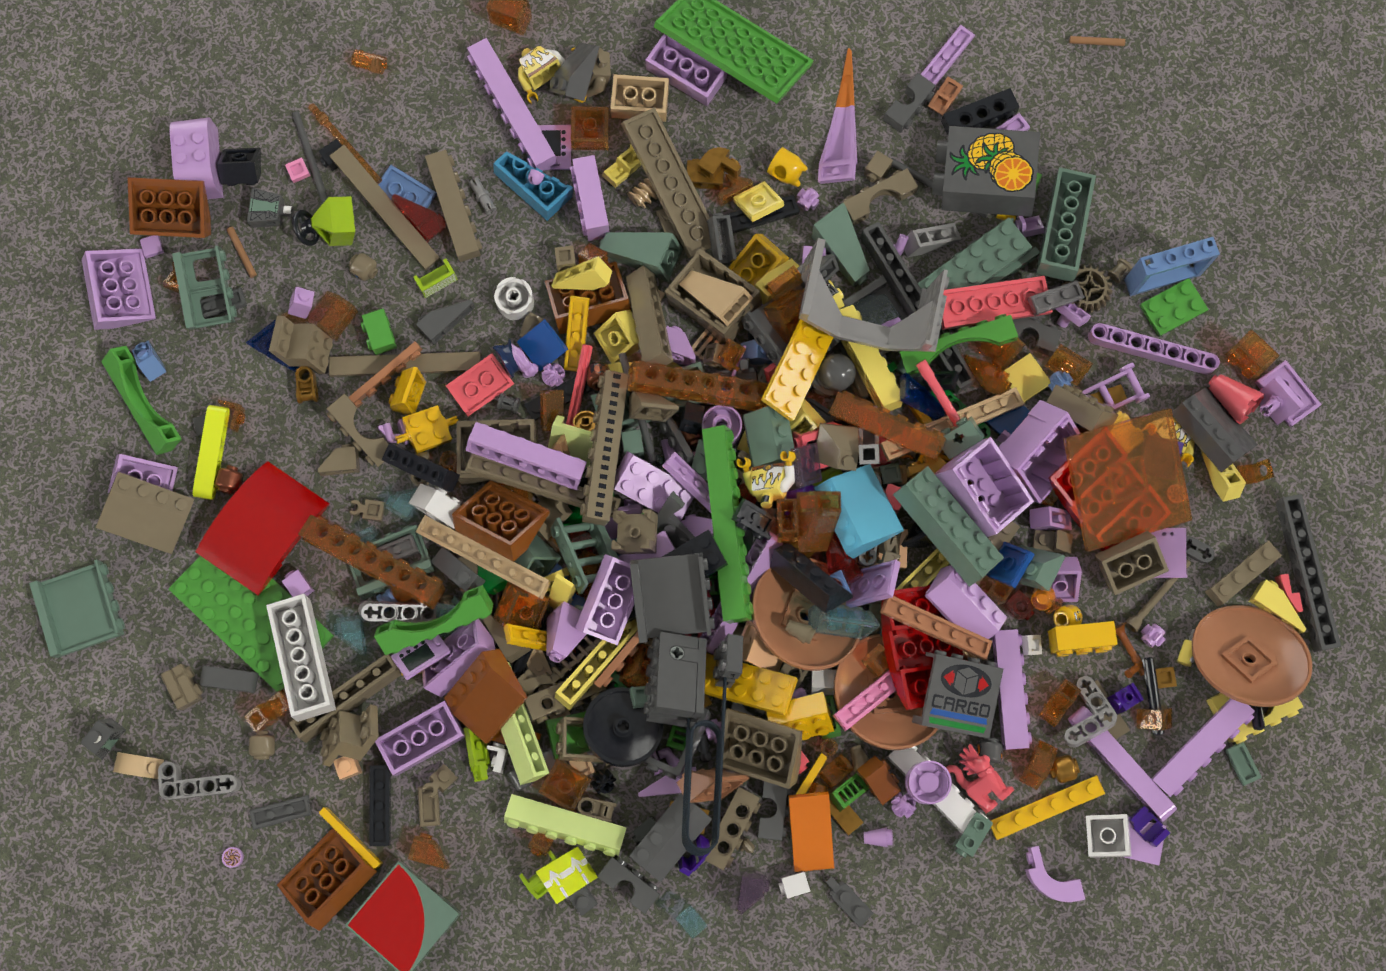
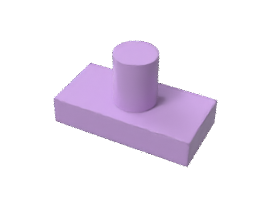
M1070 303L1056 308L1061 313L1057 324L1063 328H1066L1070 321L1080 327L1087 323L1091 317L1080 307L1078 308L1076 304Z

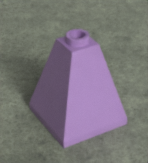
M565 601L547 617L546 655L549 656L551 661L556 663L564 660L587 635V633L575 628L582 611Z

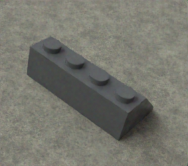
M680 793L629 856L660 882L687 851L682 844L681 838L682 793ZM690 803L689 836L692 843L712 820L694 803Z

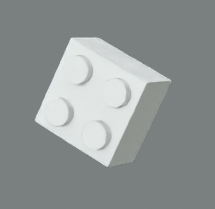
M430 483L428 486L420 484L409 504L435 521L450 528H455L452 513L461 506L462 502L453 496L450 497L445 490L435 487Z
M1127 814L1086 816L1088 854L1090 858L1132 857L1129 817Z

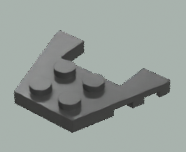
M673 491L658 513L657 534L666 531L676 549L695 538V536L674 515V513L683 508L685 503Z

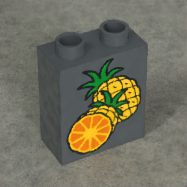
M949 126L948 141L938 140L936 163H946L945 173L934 172L932 195L942 196L941 210L1032 217L1036 192L1040 132Z

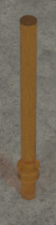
M314 103L310 104L308 108L316 116V120L321 125H324L342 146L345 145L377 184L381 183L382 178L329 121V117L325 112H321Z

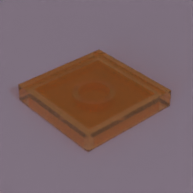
M1059 344L1045 366L1054 372L1062 371V373H1069L1073 379L1071 382L1078 386L1093 363L1064 345Z

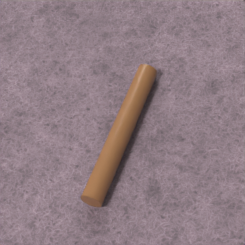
M1070 36L1069 43L1125 46V39Z
M229 227L227 232L249 277L253 278L257 274L234 227Z

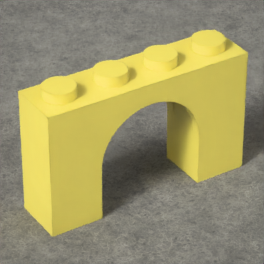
M1219 693L1206 701L1213 714H1215L1230 698ZM1297 697L1286 704L1268 707L1267 712L1264 714L1265 726L1269 724L1271 727L1282 722L1281 718L1285 716L1291 718L1299 714L1298 710L1303 708L1300 699ZM1251 720L1247 725L1243 723L1238 728L1240 732L1233 739L1229 737L1227 740L1229 743L1236 742V744L1247 740V735L1251 733L1257 735L1265 730H1254Z

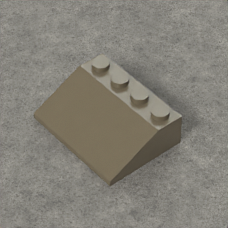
M118 472L95 528L172 554L194 499Z
M727 708L725 714L723 768L787 789L795 785L801 765L802 731Z

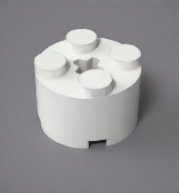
M509 277L498 284L494 299L499 312L509 320H519L525 318L533 310L534 297L526 281L516 277Z

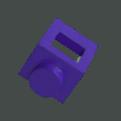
M1134 683L1121 688L1107 697L1117 715L1144 700Z

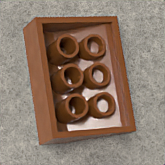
M128 177L130 234L206 238L211 235V216L204 181Z
M617 262L606 264L612 270L610 282L607 286L595 290L554 289L552 287L554 279L544 281L559 334L567 333L570 296L590 298L587 327L606 322L615 312L631 310Z
M490 480L452 513L455 531L514 562L528 549L550 511Z
M500 649L481 652L444 697L452 714L485 744L493 739L528 698Z
M332 828L277 886L304 921L320 931L377 873V870L373 869Z

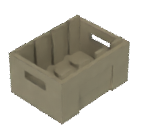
M701 248L665 290L670 306L681 314H686L707 329L714 338L727 347L744 328L741 320L749 311L752 313L762 306L760 290ZM693 270L742 286L753 299L727 327L692 298L679 283Z
M535 420L457 421V473L460 474L458 481L462 486L481 485V483H488L490 479L465 472L471 452L466 451L467 442L476 422L538 444Z

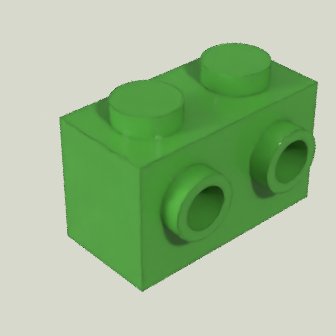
M384 308L362 315L364 322H361L363 332L368 334L369 339L366 342L369 350H373L378 355L397 348Z

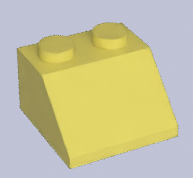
M631 310L615 312L594 332L611 364L620 361V353H626L628 357L640 350L638 335L635 331L636 324Z

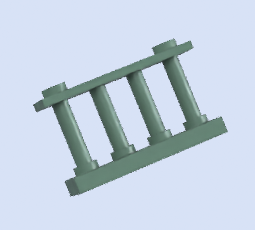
M560 517L554 521L551 527V535L557 542L572 577V583L575 585L578 594H583L588 583L594 582L597 574L585 576L581 566L602 563L605 554L617 559L619 557L611 549L612 542L605 526L586 522L563 526ZM587 530L592 539L570 542L567 534ZM594 546L599 553L597 556L578 559L574 550Z

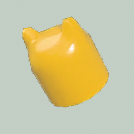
M782 147L771 161L767 173L782 183L799 187L801 184L799 177L803 171H807V166L797 155Z

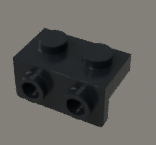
M742 498L732 520L737 522L736 527L743 531H747V529L752 531V536L762 541L763 538L771 539L772 536L768 535L776 517Z

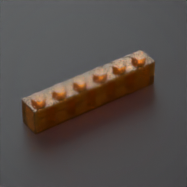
M844 391V393L838 392L829 411L831 416L938 462L947 442L944 433L935 429L933 432L926 430L927 426L919 422L912 424L903 415L898 414L897 417L891 415L890 410L881 406L879 409L872 406L873 403L868 400L862 399L859 401L854 399L855 395Z

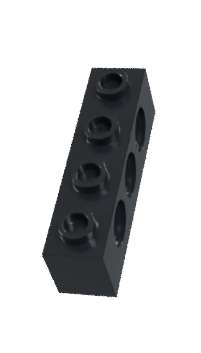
M1011 88L943 114L941 123L947 135H949V126L983 128L989 125L992 127L998 124L1000 120L1005 118L1009 120L1014 117L1020 106ZM994 107L1000 108L1001 111H996ZM977 114H982L985 118H980ZM965 120L968 124L964 125L960 121Z
M392 443L388 444L382 457V461L449 492H453L460 477V474Z

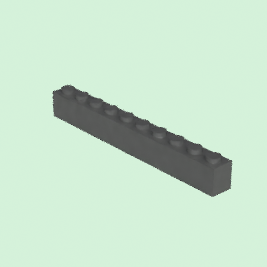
M880 222L863 229L860 237L906 314L908 316L918 310L921 295L920 287ZM941 324L939 336L942 335V334H944V333H947V331H946L945 329H944V330L942 329V324ZM955 345L947 348L934 359L941 371L958 372L959 378L955 390H953L956 395L971 387L976 381V378Z

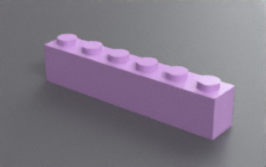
M478 422L475 423L466 451L574 490H577L587 463L578 457H572L561 451L547 448L542 444L533 443L522 437L508 434L505 431H500Z
M1018 629L999 630L992 636L994 662L997 663L996 667L1004 668L998 694L1003 750L1030 748L1029 744H1032V736L1028 732L1027 724H1030L1029 713H1026L1025 706L1028 704V695L1024 693L1023 686L1026 685V675L1022 673L1024 655L1020 654L1022 636L1018 634Z
M1230 698L1151 779L1170 797L1173 794L1177 796L1184 789L1182 785L1187 780L1191 782L1198 775L1196 771L1201 766L1204 768L1211 762L1210 756L1214 752L1217 754L1221 752L1226 746L1224 742L1229 737L1233 739L1240 732L1238 728L1243 723L1247 725L1254 718L1252 714L1255 711L1249 705Z

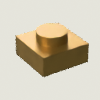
M1174 667L1156 669L1158 689L1177 686Z

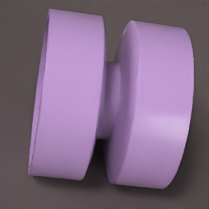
M716 405L710 408L703 416L702 429L725 425L733 432L734 441H732V447H734L739 442L742 431V420L739 413L727 405Z
M924 761L915 764L910 768L905 778V787L908 795L920 804L941 802L948 796L952 786L949 771L945 766L936 761Z

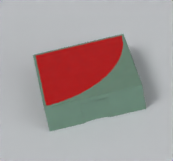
M398 861L345 926L396 971H415L428 955L433 945L439 938L444 936L462 912L441 894L432 890L403 861Z

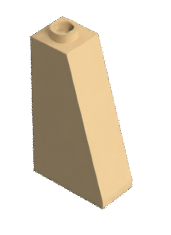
M693 270L679 283L692 298L727 327L753 299L742 286Z

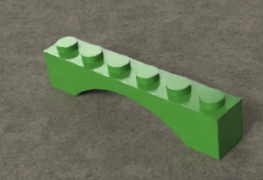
M1002 314L996 316L995 320L990 322L987 320L980 321L976 324L977 326L969 328V326L962 327L954 334H950V332L944 333L939 336L936 352L900 351L907 376L919 373L916 364L926 359L930 365L940 353L956 344L981 341L1001 346L1018 340L1012 316Z
M127 346L110 349L101 362L156 455L171 452L181 441L180 435L174 425L162 418L148 402L139 382L136 362Z
M481 585L466 591L452 610L437 619L417 623L393 620L378 626L374 638L385 655L395 654L408 646H416L423 640H431L441 633H449L456 627L461 625L467 626L474 620L488 617L492 613L493 602L484 586Z

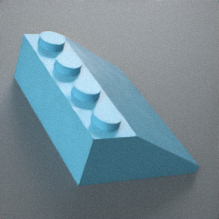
M871 464L857 468L856 471L851 470L832 477L814 487L845 553L853 559L904 531Z

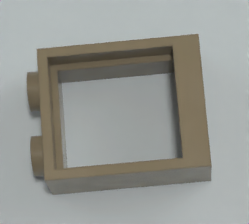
M563 717L557 722L556 734L559 735V742L556 743V754H559L558 760L603 762L591 754L566 753L567 726L583 727L584 718Z

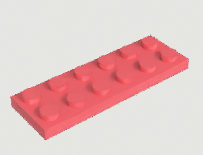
M1045 276L944 290L943 295L947 296L941 323L942 329L976 325L984 320L990 322L995 320L996 316L1006 314V316L1011 315L1012 319L1033 317L1034 314L1027 298L1048 291ZM1050 310V311H1048V312H1045V313H1042V314H1039V315H1036V316L1051 314V313L1053 312V310Z

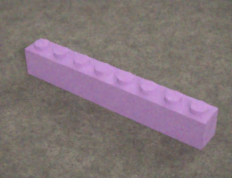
M487 38L468 47L469 55L467 59L471 66H476L477 70L475 72L479 80H484V88L487 94H492L494 97L492 99L494 106L497 110L500 109L502 111L501 117L505 124L509 123L511 127L509 131L512 137L519 140L518 146L522 154H527L528 158L526 160L528 164L542 171L555 165L557 161L554 152Z

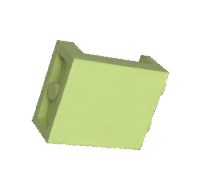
M557 415L552 424L548 448L551 449L560 435L565 434L570 456L586 461L585 468H587V466H590L588 452L593 444V441H590L591 431L564 424L565 417Z

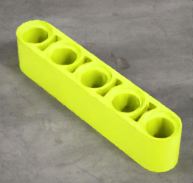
M215 405L207 407L193 486V497L210 500L215 498L217 487L214 483L218 470L221 468L230 415L228 407Z

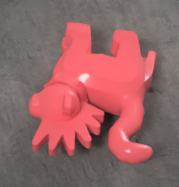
M969 744V750L964 747L963 751L965 754H959L964 759L960 760L959 763L966 765L963 770L969 771L967 775L977 773L978 778L973 781H967L962 770L956 765H948L946 769L949 773L955 774L957 783L987 814L998 805L995 800L989 798L988 794L991 791L1003 801L1014 791V788L1012 786L1007 787L1003 783L1001 777L990 765V758L987 755L979 756L973 746Z

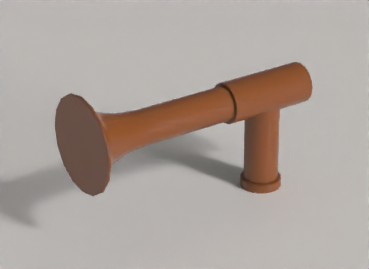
M1127 622L1115 626L1116 635L1123 643L1134 664L1124 672L1125 676L1131 678L1137 672L1142 676L1144 675L1143 662L1125 633V624Z

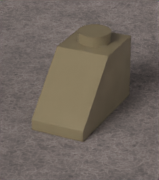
M345 444L341 448H336L318 468V473L321 476L359 473V450L352 444Z

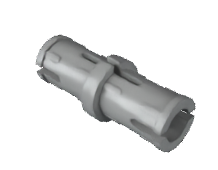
M478 177L474 178L477 186L470 180L469 186H471L476 195L477 202L481 203L487 215L491 214L488 206L495 212L497 208L490 199L489 192L484 189Z

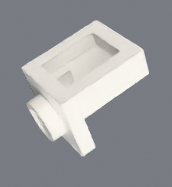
M493 742L492 746L487 745L486 748L497 752V756L494 755L492 758L491 767H494V772L503 774L508 750L504 749L505 745Z

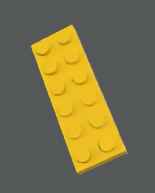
M800 319L761 400L787 420L793 421L833 337Z
M706 653L705 694L722 699L723 687L715 686V678H713L716 660L713 659V655ZM743 663L742 674L738 679H735V683L731 688L726 689V700L785 716L798 679L794 676Z

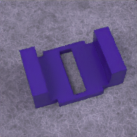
M1141 806L1129 818V822L1145 841H1148L1153 847H1157L1170 832L1162 827L1163 824L1151 812L1148 813L1149 810L1145 806ZM1154 819L1156 823L1142 835L1140 831Z
M702 835L696 838L697 847H710L707 838ZM709 853L704 856H698V863H696L695 855L691 854L688 859L682 856L678 860L679 871L690 876L705 861Z

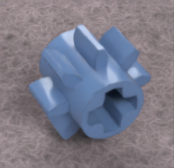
M1057 371L1050 376L1051 383L1048 386L1051 391H1053L1056 384L1071 386L1070 382L1073 379L1069 373Z

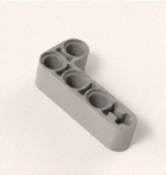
M425 583L418 588L417 602L364 601L359 605L358 613L366 621L390 622L398 620L403 622H427L437 618L439 593L437 588ZM431 588L432 595L429 598H425V590ZM368 607H370L372 610L378 611V614L376 612H369L367 615L364 610H368ZM392 607L391 615L384 616L385 608ZM411 607V614L405 617L403 611ZM430 608L431 614L428 617H423L424 609Z
M163 762L158 768L159 793L162 798L167 800L235 793L240 790L242 784L241 779L236 775H219L182 780L181 767L175 762ZM169 766L173 767L171 776H168L166 773ZM210 781H213L214 783V789L212 791H208L207 784ZM230 781L234 782V785H231L230 787L222 786L221 784L229 783ZM190 783H192L195 787L193 793L189 794L187 791V787ZM170 786H173L175 789L172 796H169L167 792Z

